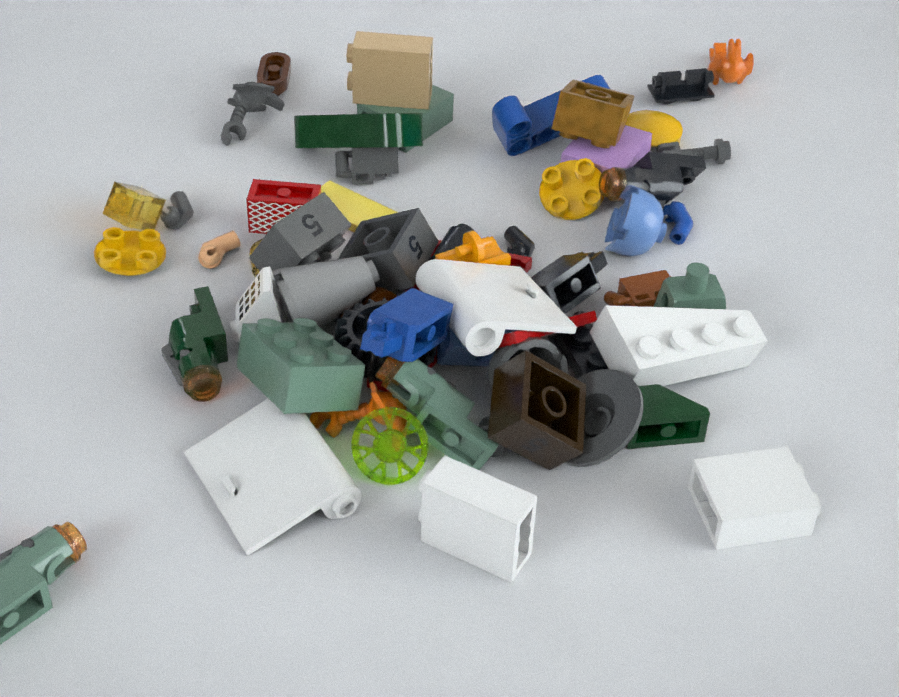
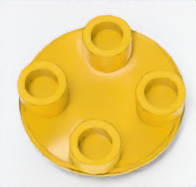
M640 110L629 113L625 124L652 133L651 147L671 142H679L680 144L683 133L682 125L676 118L654 110Z
M587 158L569 160L546 168L542 173V181L539 188V196L543 207L551 215L558 216L557 218L561 217L560 219L564 218V220L581 219L592 214L601 205L606 193V184L602 173Z
M111 227L103 232V239L98 242L94 249L96 263L104 270L118 275L132 276L151 272L158 268L166 258L165 245L160 240V233L154 229L123 231L120 228Z

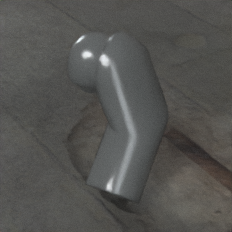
M176 191L171 195L170 201L173 206L167 207L169 210L167 214L163 210L161 212L160 218L166 228L172 230L179 229L194 215V210L183 191Z

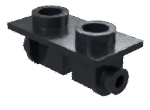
M706 68L686 70L684 80H681L682 73L680 71L658 72L657 76H652V84L647 85L656 103L670 104L674 101H699L715 97L708 83L713 82L714 75L711 70L708 71Z

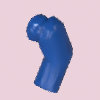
M672 201L670 205L668 204L663 207L664 216L668 215L665 221L675 223L669 238L674 244L679 245L683 244L687 239L694 222L683 203Z

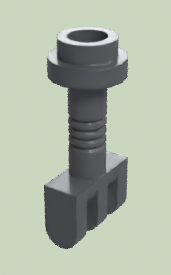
M722 138L715 139L714 146L681 150L679 142L663 143L656 148L658 153L702 156L705 160L715 158L717 164H724L725 160H731L729 141H723Z

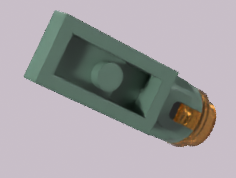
M392 357L387 358L375 376L383 381L381 386L388 389L394 398H397L404 406L417 414L409 429L448 457L480 470L499 444L488 439L486 431L467 419L475 402L456 390L454 384L445 380L433 368L428 367L420 360L402 362Z
M65 522L61 526L58 524H54L51 527L47 526L34 536L21 541L20 545L0 554V645L53 608L48 585L56 581L65 570L80 561L81 554L87 550L84 537L72 523Z

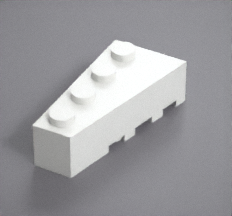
M605 305L590 331L607 367L627 374L638 386L654 384L665 386L748 367L768 342L750 310Z

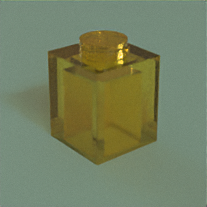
M114 182L102 214L126 227L155 230L166 200L142 187Z

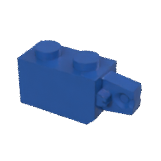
M411 288L373 310L369 316L367 331L363 334L360 349L366 352L371 351L379 357L389 356L402 362H413L446 340L454 304Z

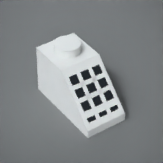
M270 266L261 269L236 303V319L230 321L231 333L235 343L240 342L242 323H257L259 319L263 318L274 319L280 323H289Z

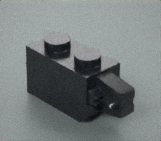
M603 251L562 255L531 278L566 314L601 289L596 274L608 263Z

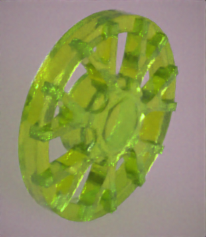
M383 407L370 412L360 420L353 432L351 449L357 467L365 476L380 484L396 485L410 480L422 469L428 456L429 442L423 425L413 414L396 407ZM386 414H392L390 420L388 419ZM379 415L382 416L387 427L386 430L380 433L371 421V419ZM396 415L408 421L402 433L393 429ZM367 424L370 430H366L363 428ZM412 424L415 429H410V425ZM417 432L421 444L407 446L405 436ZM361 433L375 437L372 447L359 445ZM416 449H421V454L416 452ZM360 450H365L366 454L361 456ZM406 452L419 459L413 469L402 460ZM371 453H374L381 461L373 470L364 462V459ZM396 462L398 477H386V463ZM402 468L408 471V473L403 475ZM378 469H381V470H382V475H379V474H377V473H375V472H376Z

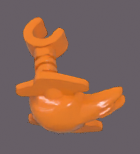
M739 38L736 39L735 43L733 39H730L728 48L726 43H714L713 48L709 49L711 62L707 70L713 72V85L718 84L719 78L726 83L737 82V84H741L745 77L752 73L754 65L753 54L749 53L745 59L741 57V40Z
M374 382L369 383L372 398L369 403L359 404L358 410L313 412L310 416V421L317 429H319L324 420L331 419L325 430L333 438L339 435L343 424L349 423V421H356V419H366L370 416L379 424L392 428V443L396 451L403 447L404 439L406 438L407 407L397 398H394L390 391L380 392Z

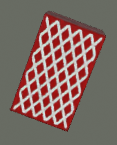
M253 179L246 198L249 233L267 234L275 223L322 193L321 184Z

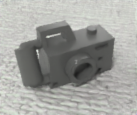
M398 147L351 148V151H338L335 153L336 176L352 178L353 184H373L375 174H385V177H392V174L399 173ZM348 157H352V171H349ZM356 174H369V180L356 181Z

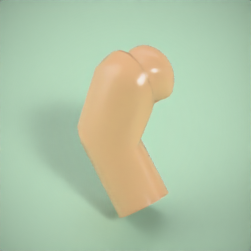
M232 230L203 243L198 257L200 264L207 269L218 267L226 252L241 246L236 232Z

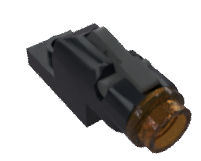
M648 152L633 167H612L609 170L603 171L599 179V191L603 197H607L610 201L624 204L625 200L619 197L627 186L633 185L653 194L663 208L664 205L669 204L683 192V185L692 183L707 168L705 159L702 156Z

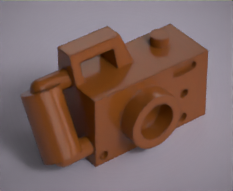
M666 270L619 278L618 292H606L604 302L609 306L654 307L663 280L671 276Z

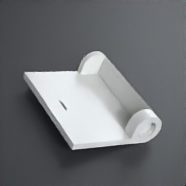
M433 259L425 262L416 273V284L422 292L454 304L449 327L472 355L486 356L494 352L502 342L505 329L575 334L577 326L521 267Z
M269 398L184 451L187 459L248 556L320 508L330 519L346 518L352 515L362 498L360 489L305 413L284 414ZM235 489L238 491L237 495L234 494Z

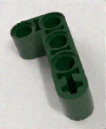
M423 113L294 116L295 148L423 146Z

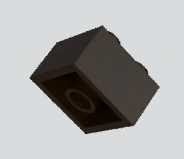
M528 351L522 352L494 369L488 439L548 470L582 454L586 384Z

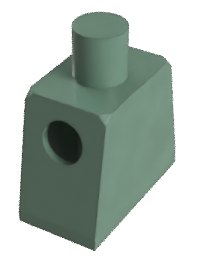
M695 262L687 266L685 276L668 277L663 280L654 307L726 310V298L716 275L709 274L710 270L705 264Z

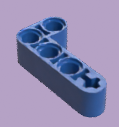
M594 75L582 80L585 83L610 89L601 75ZM560 91L524 107L518 97L514 95L504 97L494 105L492 109L493 129L509 156L522 154L560 137V131L552 129Z

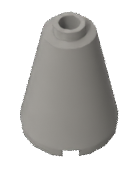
M363 256L285 267L272 271L275 281L281 280L277 283L280 289L278 291L289 322L293 323V320L296 318H307L315 321L320 328L344 313V310H348L355 303H358L376 290L374 283L380 281L373 261L369 260L366 262Z

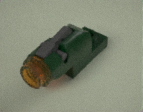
M208 286L194 289L195 304L189 305L190 315H185L172 321L169 343L161 349L162 357L171 369L178 384L183 386L187 395L198 402L212 400L219 394L222 376L218 369V364L228 362L226 333Z

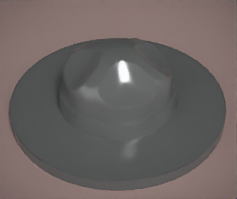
M601 369L577 378L586 384L583 453L565 462L566 464L586 467L604 462L621 451L636 433L643 415V396L634 380L621 371Z

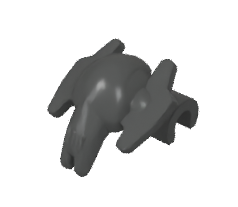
M256 82L233 84L232 89L236 91L233 98H228L227 103L235 106L230 121L224 125L220 135L222 142L226 146L230 145L232 141V136L229 132L236 133L241 141L245 139L247 131L242 123L246 112L265 111L266 105L283 111L285 103L279 96L272 93L274 86Z

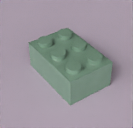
M263 318L259 319L257 323H242L236 367L284 414L358 410L365 364L352 355L351 350L344 348L335 341L331 334L318 327L315 321L307 318H296L293 320V323H280L274 319Z

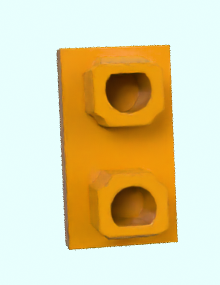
M475 231L463 234V245L435 255V259L507 266L511 262V256L499 248L493 236L481 238Z

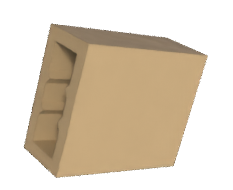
M356 31L353 43H348L346 53L347 63H352V71L348 72L347 90L352 91L353 104L429 110L432 95L433 37Z

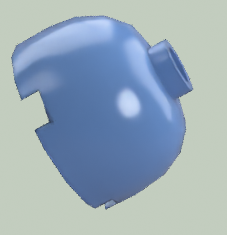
M633 185L627 186L619 197L625 200L624 204L619 209L614 208L605 236V242L612 241V243L605 247V249L618 255L630 257L648 252L655 242L661 243L667 231V224L663 223L664 212L662 206L653 194Z

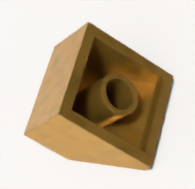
M573 79L560 91L552 129L560 131L559 135L567 139L577 140L578 137L591 140V144L596 147L610 148V145L615 147L621 138L635 96Z

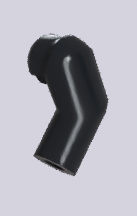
M510 226L505 231L504 238L513 247L512 249L508 247L507 253L531 257L535 249L534 242L517 226Z

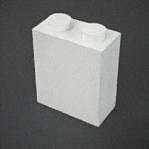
M788 446L693 460L688 489L716 550L812 535L816 519L821 513L820 499L816 492L811 491L805 479L801 463L795 461Z
M444 455L434 469H428L424 473L419 484V492L422 493V507L418 515V521L421 522V541L512 583L532 554L537 495Z

